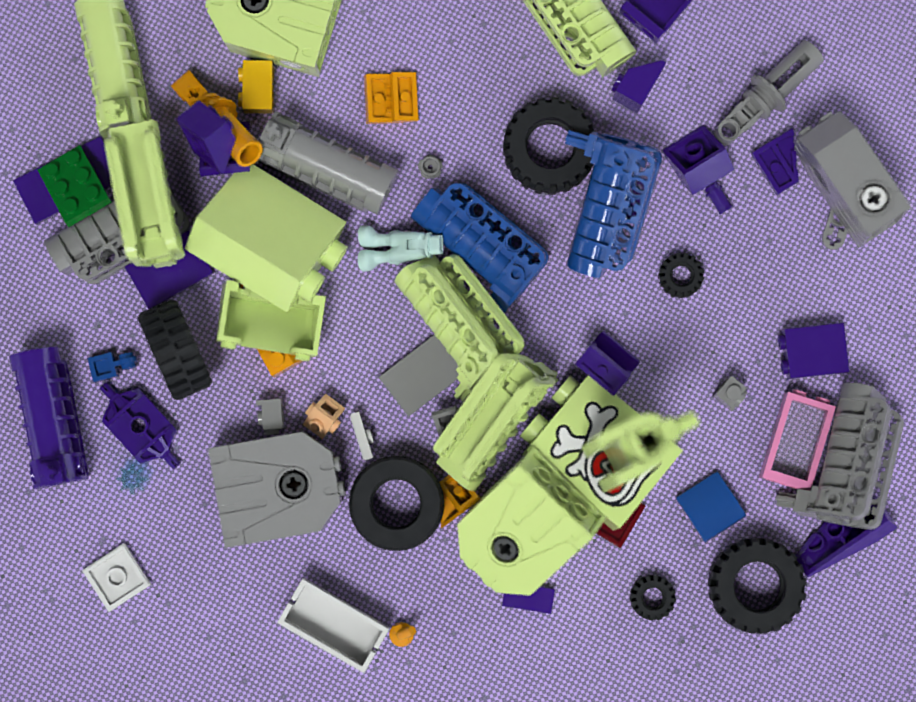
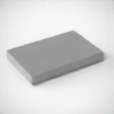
M433 335L378 378L409 417L454 383L459 374L456 371L458 368L456 361L448 354L440 340Z

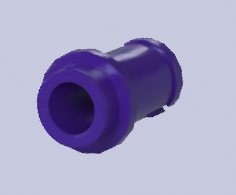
M716 182L705 189L707 193L705 196H709L720 215L732 208L733 205H731L721 188L723 186H719Z

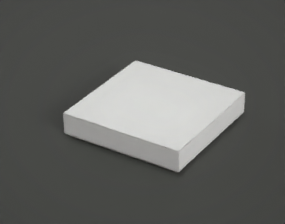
M123 543L82 570L108 612L152 585L126 543Z

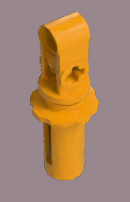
M187 70L170 85L190 107L196 102L201 101L207 107L211 105L221 118L225 116L233 126L231 131L236 139L231 157L240 166H250L260 158L263 147L236 119L238 114L236 112L237 106L232 100L220 97L216 93H209L190 70Z

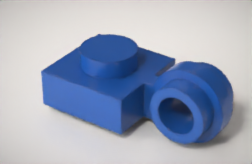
M113 352L87 358L92 380L95 383L119 377L118 366H121L122 370L135 368L136 362H138L137 356H134L133 352L119 355V360L115 361Z

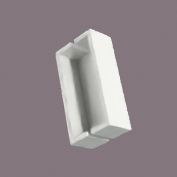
M303 578L291 598L296 603L289 602L277 623L365 673L376 653L372 648L378 649L390 627Z

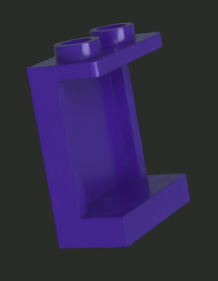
M628 0L620 8L619 14L657 44L693 0Z
M844 323L784 329L781 331V335H778L779 350H783L784 360H781V371L783 375L786 374L787 380L850 372Z
M602 331L575 365L614 396L630 378V374L639 365L640 360L609 334Z

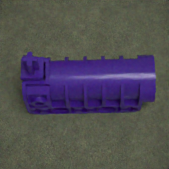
M59 347L38 348L10 355L11 370L16 375L18 385L15 387V391L19 392L21 405L18 407L23 412L25 422L22 424V428L26 429L28 442L25 444L26 447L30 448L32 459L29 462L30 475L34 484L32 488L43 489L50 486L88 480L89 472L67 362L61 359Z

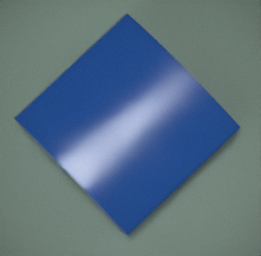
M715 472L676 498L705 543L746 517L742 507L718 472Z

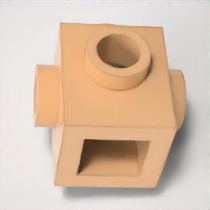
M325 394L317 404L313 402L305 412L308 417L303 425L323 439L328 432L333 434L340 426L341 422L338 419L345 410V407Z

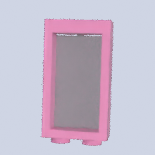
M792 389V392L784 393L759 478L794 489L811 491L836 406L829 405L830 400L816 396V399L813 400L806 397L807 393Z

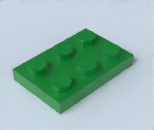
M80 145L38 169L45 186L68 227L73 226L112 203Z

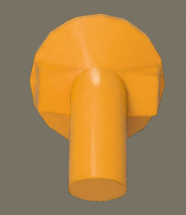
M398 622L390 629V640L396 646H407L412 642L416 629L405 622Z

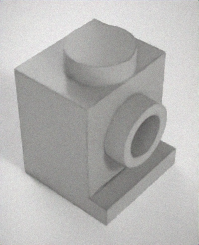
M729 376L714 393L713 397L732 412L745 399L747 394L745 390L747 388L733 376Z
M257 400L256 406H261L262 410L257 411L258 425H263L264 435L279 434V429H285L283 400Z

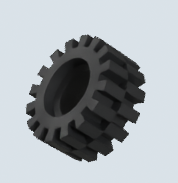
M675 253L663 262L659 269L658 279H660L659 284L663 287L665 293H669L671 297L684 298L693 295L700 289L704 281V268L701 267V262L697 261L695 256H690L688 253ZM678 266L686 267L691 274L690 281L685 285L676 284L672 279L674 268Z
M657 575L643 576L634 583L630 591L631 606L644 619L651 621L661 620L663 617H667L670 611L674 609L673 606L676 603L675 590L671 583L663 577ZM649 588H657L662 593V602L657 607H648L644 603L643 595Z

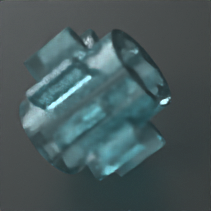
M135 464L130 465V470L121 468L123 475L116 478V480L122 481L123 486H121L120 490L123 491L130 488L131 495L135 494V488L144 491L143 481L149 480V478L142 475L145 468L135 470ZM129 474H137V477L135 478L137 484L128 483L130 480V478L128 477Z

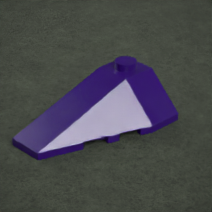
M873 493L872 500L877 499L876 495ZM870 505L871 512H872V507L877 508V506ZM886 508L881 524L873 530L824 522L818 531L809 537L795 556L798 563L802 564L806 577L809 578L878 542L898 527ZM871 512L869 516L864 517L868 524L870 520L875 519Z

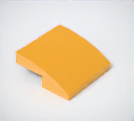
M416 72L364 75L366 124L418 121Z

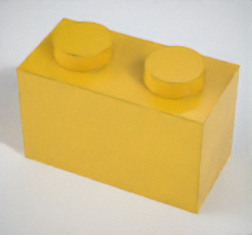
M243 60V67L238 68V82H242V92H238V107H242L244 113L274 114L273 61Z

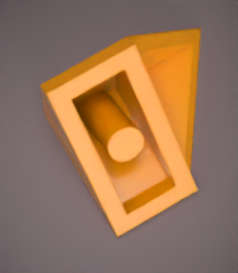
M450 475L439 482L444 497L441 528L480 500L475 491L465 489Z

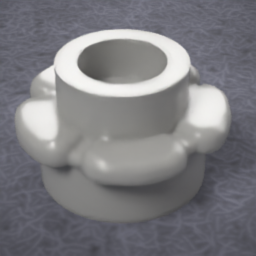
M427 155L423 160H420L418 169L421 171L422 177L426 179L437 178L441 174L442 162L440 159L435 158L433 155ZM429 165H432L433 168H432V169H428V166H429Z

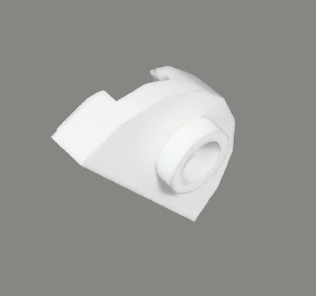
M359 412L352 413L350 418L363 460L372 459L373 454L370 444L374 443L371 431L370 429L365 430Z

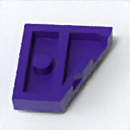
M793 129L788 130L751 153V156L776 196L799 182Z

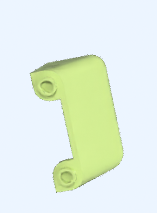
M226 280L222 284L216 341L221 343L220 347L236 349V346L291 354L295 355L296 360L310 361V357H316L318 354L326 297L315 295L312 301L308 302L299 296L289 311L285 312L247 287L243 286L241 289L239 282Z

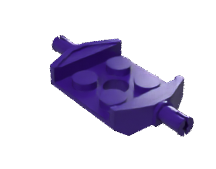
M108 382L103 384L104 386H101L100 390L110 399L102 419L104 425L140 464L161 458L173 470L177 468L181 462L171 453L170 449L178 429L168 421L140 388L119 394L118 392L116 393ZM140 418L144 420L146 427L143 432L136 433L132 428V424L136 419Z

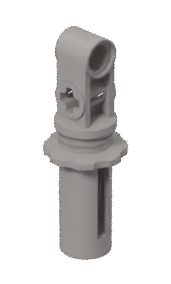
M803 40L764 78L760 75H753L751 77L753 88L743 93L744 100L717 126L714 131V137L723 146H728L743 132L751 128L760 118L767 119L773 109L783 112L786 109L784 98L824 62L820 51L809 41ZM799 60L804 66L777 90L772 84ZM723 127L729 128L732 131V137H725L721 129Z

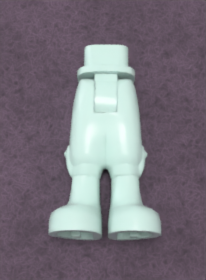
M362 225L358 230V240L363 248L391 247L387 251H359L358 266L362 272L371 271L377 265L387 262L399 265L403 262L433 258L434 255L443 254V236L433 235L432 232L395 230L388 234H381L368 225Z

